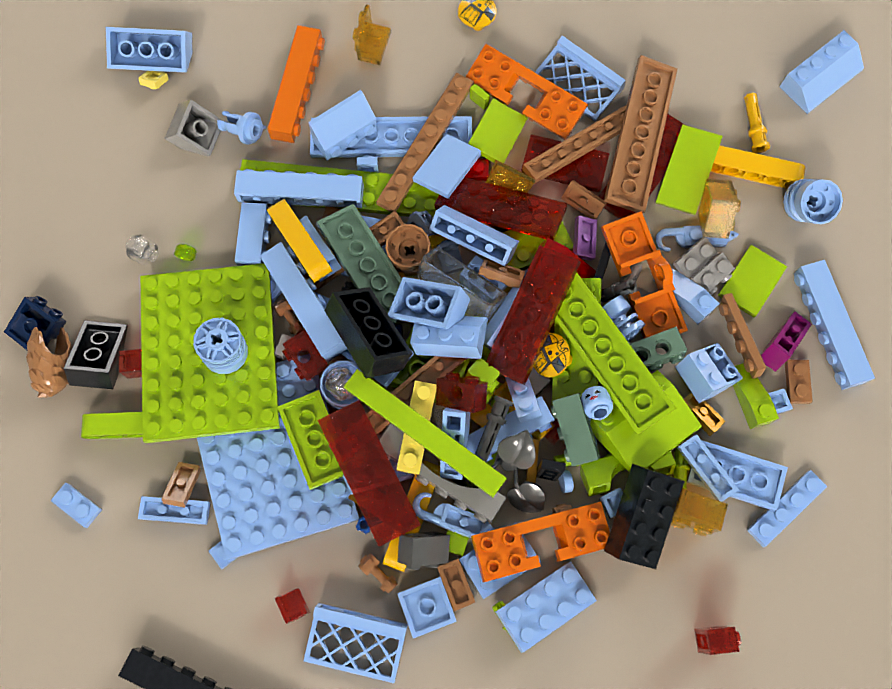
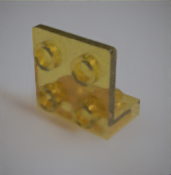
M366 4L364 11H360L358 28H354L352 38L355 40L354 51L357 52L358 60L380 65L391 35V28L372 24L370 5Z
M495 160L485 183L495 190H501L509 194L510 197L515 199L523 195L526 196L536 180Z

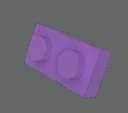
M580 215L575 218L573 252L581 259L588 261L595 259L597 220Z

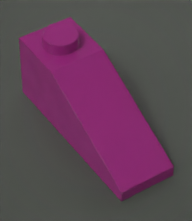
M794 311L760 354L764 364L776 372L792 356L812 324Z

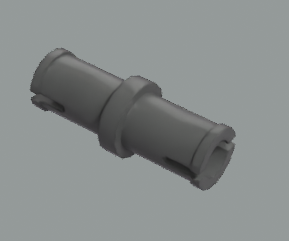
M629 279L622 283H613L610 287L601 289V296L605 295V297L601 298V302H607L617 296L622 295L624 297V295L636 292L637 285L630 287L631 284L636 282Z

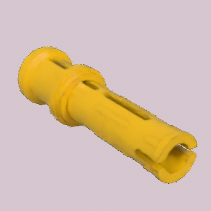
M749 93L744 96L750 124L748 135L752 140L753 146L751 150L753 153H763L770 149V143L767 142L766 138L767 128L762 123L757 94Z

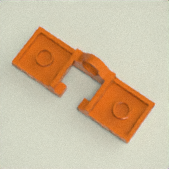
M485 44L466 75L467 78L474 81V84H477L489 95L506 105H509L513 95L510 93L519 79L525 84L529 83L544 94L535 108L527 104L522 114L528 117L530 121L536 122L564 140L569 137L588 107L586 102L488 44Z
M642 211L603 225L601 230L620 278L632 273L631 265L647 260L658 288L657 292L641 297L639 291L627 295L633 312L638 314L636 320H642L645 323V326L641 329L643 338L677 327L680 334L688 331L673 293L675 287L673 285L671 266L662 256L660 250L656 249Z
M597 502L472 535L471 539L482 581L487 582L541 567L538 555L528 557L522 534L553 526L559 549L555 550L557 561L605 549L610 530L602 503Z

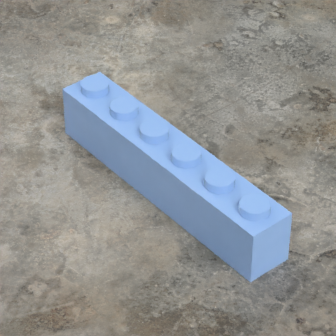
M245 169L243 171L237 170L234 195L238 202L276 204L280 200L285 199L288 205L348 207L354 204L356 208H362L364 184L362 176L355 174L342 176L335 173L322 175L314 172L301 174L293 171L281 173L273 170L260 172Z
M280 242L260 255L321 356L329 362L347 350V347L324 311L325 306H327L326 301L321 294L317 296L314 292L317 287L310 278L306 279L304 276L307 272L302 264L295 262L294 258L297 256L290 246L286 248Z
M822 260L801 266L794 273V281L801 290L802 301L808 307L810 320L818 331L819 342L825 348L826 358L835 372L834 377L837 384L840 385L842 390L875 379L826 261Z

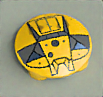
M462 0L458 7V17L467 26L480 31L495 19L496 6L492 0Z
M548 333L542 335L534 343L531 351L532 365L544 377L558 376L572 363L569 345L559 334Z

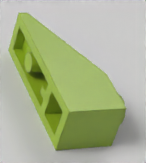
M744 363L735 365L743 379L735 383L733 387L749 428H757L779 419L772 399L758 377L752 379L750 372L746 371Z

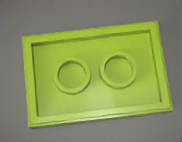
M493 98L468 144L481 150V156L502 167L528 117Z
M750 245L732 272V277L725 283L718 296L722 298L723 295L732 293L739 309L755 318L787 266L755 246Z

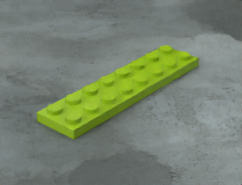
M570 262L533 288L602 386L607 389L610 397L637 435L676 409L673 402Z

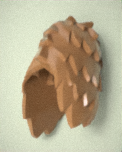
M34 327L27 342L28 354L26 356L30 369L28 373L32 382L31 386L39 392L38 398L52 397L69 384L64 366L71 353V342L69 341L68 333L61 327L59 335H57L55 353L52 354L45 346L42 332L37 327Z

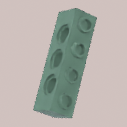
M677 327L630 344L638 356H643L646 359L643 363L651 372L661 369L666 363L671 362V364L682 361L687 352V347ZM662 348L666 351V354H658L656 349Z

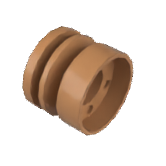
M404 224L391 231L386 239L385 249L389 260L397 272L402 271L405 276H416L429 268L433 258V251L428 235L422 228L413 224ZM409 251V252L412 253V252L414 251L415 254H414V255H411V254L407 255V252Z

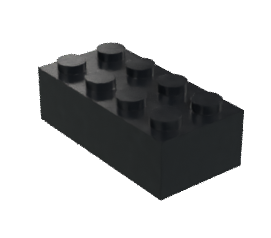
M371 288L333 292L324 311L365 379L403 371L413 353Z
M632 464L604 551L619 560L656 570L685 481Z

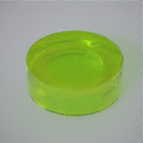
M186 244L177 245L174 251L176 257L185 261L195 260L197 254L195 248Z

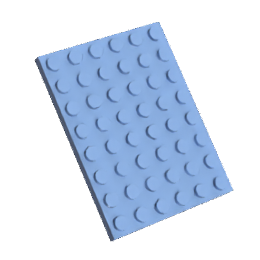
M313 353L277 362L279 406L319 390L330 416L326 400L320 389V378ZM280 413L279 429L197 438L226 560L238 558L359 520L355 502L348 498L351 493L344 477L312 490L309 489Z

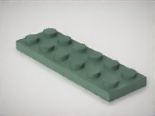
M352 204L317 221L316 226L356 289L370 287L388 314L402 278L355 205ZM390 318L393 324L400 321L397 319Z

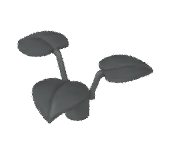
M524 430L519 434L503 439L499 443L497 451L500 458H497L492 467L495 469L498 465H501L506 471H514L515 487L508 490L509 502L520 511L536 513L544 510L546 498L543 489L533 482H523L520 485L518 483V469L531 467L536 458L532 437L528 430ZM463 477V480L452 479L457 485L480 489L465 477Z

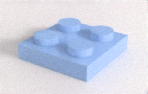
M441 577L397 593L413 639L457 622Z

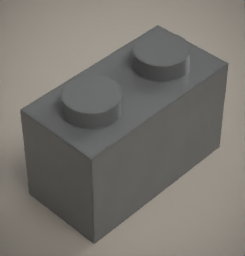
M436 531L399 534L398 563L407 565V569L419 570L421 566L437 568L439 564L448 563L450 535Z

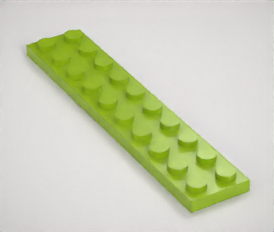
M242 159L240 171L252 169L260 172L273 170L281 173L293 171L301 174L314 172L322 175L335 173L342 176H347L348 174L362 176L364 184L362 208H357L358 212L387 215L392 213L378 206L376 201L393 174ZM414 182L396 212L399 216L409 217L415 211H427L433 218L436 210L441 208L442 196ZM306 206V207L326 208L325 206ZM334 207V208L343 209V208H346V207Z

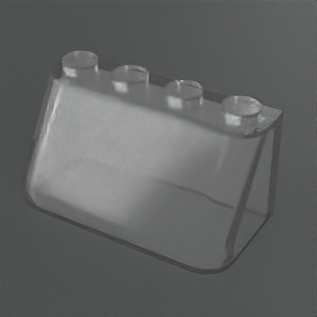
M439 247L424 255L419 263L416 279L462 287L470 298L464 316L487 317V325L507 296L506 292Z

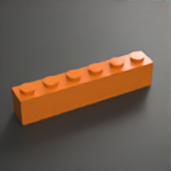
M297 25L267 129L270 138L273 140L294 143L296 136L300 135V121L305 117V103L310 99V85L314 84L315 67L319 66L320 50L324 49L325 44L321 29Z

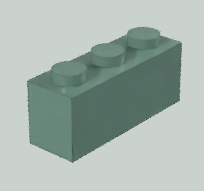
M581 392L553 400V405L550 408L553 418H557L560 427L557 428L558 436L561 441L564 440L566 449H564L566 461L571 462L573 467L599 460L600 454L590 421L584 413L581 402Z

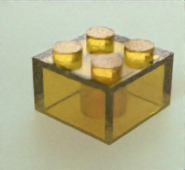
M706 179L697 214L703 237L728 239L730 231L734 230L735 214L740 211L741 201L737 198V189H734L732 181Z
M682 489L671 526L679 529L688 527L693 529L694 534L704 537L707 534L713 535V533L722 530L728 504Z

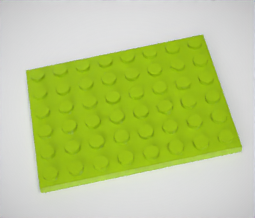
M264 263L140 276L144 443L280 428L279 410L277 408L279 402L276 355L274 354L275 340L271 277ZM212 318H225L232 321L239 328L248 346V356L245 363L237 371L230 374H218L211 371L197 355L193 346L194 335L198 327Z

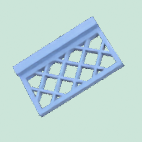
M561 36L557 41V46L535 71V73L540 75L543 70L552 69L553 77L545 79L554 82L555 85L556 81L567 80L568 89H564L570 94L583 91L584 100L582 101L587 104L599 102L600 109L596 114L589 111L588 107L584 111V114L595 122L617 94L622 92L626 81L564 36ZM557 53L564 56V63L554 64L553 58ZM576 65L580 68L581 74L569 75L568 66ZM566 67L567 76L555 77L554 68ZM592 76L596 79V85L585 86L584 77ZM581 78L582 87L571 88L570 79ZM609 88L613 93L609 97H601L600 89ZM597 89L598 98L587 99L586 91Z
M318 603L314 609V618L303 661L395 683L408 624ZM318 621L327 622L332 631L321 637L317 630ZM343 627H348L353 632L354 637L344 643L337 631ZM366 632L372 633L377 640L376 643L366 648L360 638ZM334 634L340 646L330 652L324 639ZM388 638L399 640L398 648L390 654L382 643ZM357 639L363 651L352 657L346 645ZM320 642L326 655L321 658L310 656L312 647ZM380 645L386 656L375 663L369 650ZM343 648L349 658L343 664L337 663L332 656L333 653ZM363 654H366L372 664L366 669L359 668L355 662V659ZM396 654L395 661H393L391 656ZM388 659L393 667L391 676L382 674L377 665Z

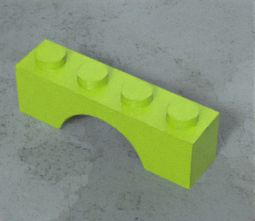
M671 451L648 469L667 475L673 474L676 462ZM611 453L599 460L580 465V476L588 497L609 492L613 477L617 473L626 470Z

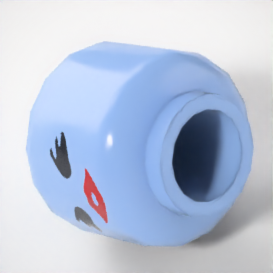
M592 386L582 393L581 402L584 413L589 418L601 420L612 412L613 402L606 388Z

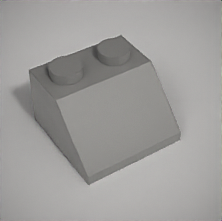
M190 99L178 105L164 139L183 150L210 156L221 131L217 126V120L221 119Z

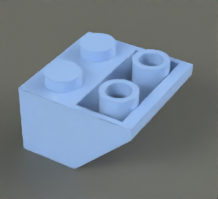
M719 343L688 354L675 366L698 403L718 395L743 379Z

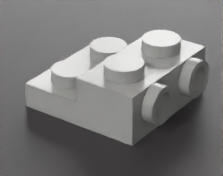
M706 237L701 238L673 263L678 272L703 287L710 295L717 291L716 285L719 282L724 283L732 277L731 272L735 269L723 252L718 253Z

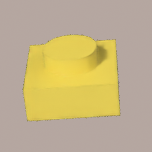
M146 71L138 77L140 85L151 89H158L168 81L167 73L162 71Z

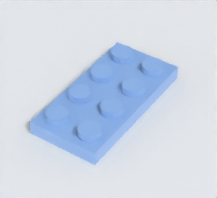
M702 440L739 489L730 497L777 511L788 467ZM690 467L687 483L707 489L692 467Z
M570 561L498 609L496 614L520 652L523 653L597 600Z

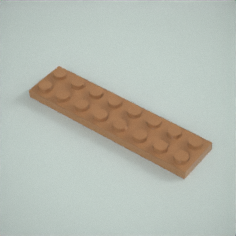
M642 55L638 58L604 202L636 213L642 211L643 214L646 211L677 68Z

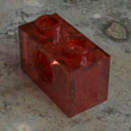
M305 329L282 344L285 348L282 350L283 354L289 362L291 360L294 361L297 366L294 370L301 380L305 378L309 382L329 366ZM303 351H307L311 355L307 363L299 361V354Z
M446 373V376L437 378L436 405L471 413L486 409L488 382L479 381V377L466 376L464 378L460 377L459 373Z
M734 626L694 629L698 653L715 655L740 652L741 638Z

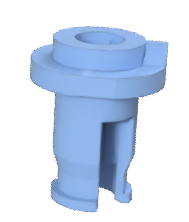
M223 111L222 114L227 116L228 122L217 120L219 130L238 135L240 141L247 145L255 143L261 137L263 129H266V126L262 124L259 114L254 112H247L242 116Z

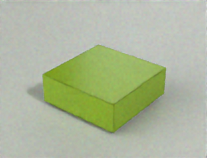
M474 84L470 88L469 99L485 110L489 106L490 95L477 84Z

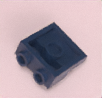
M40 296L24 297L4 333L27 350V342L34 327H37L42 332L45 346H47L51 339L57 338L60 328H63L67 321L62 318L63 313L55 308L50 309L46 305L48 303L46 299Z

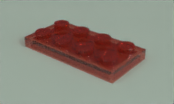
M531 134L523 164L560 144L562 141ZM593 149L544 179L569 185L574 180L587 190L600 193L610 153Z

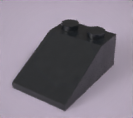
M84 320L64 366L69 386L113 390L120 372L128 329L126 324Z

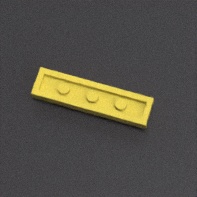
M416 380L414 383L410 408L428 421H431L437 384ZM405 433L396 470L420 475L425 448Z

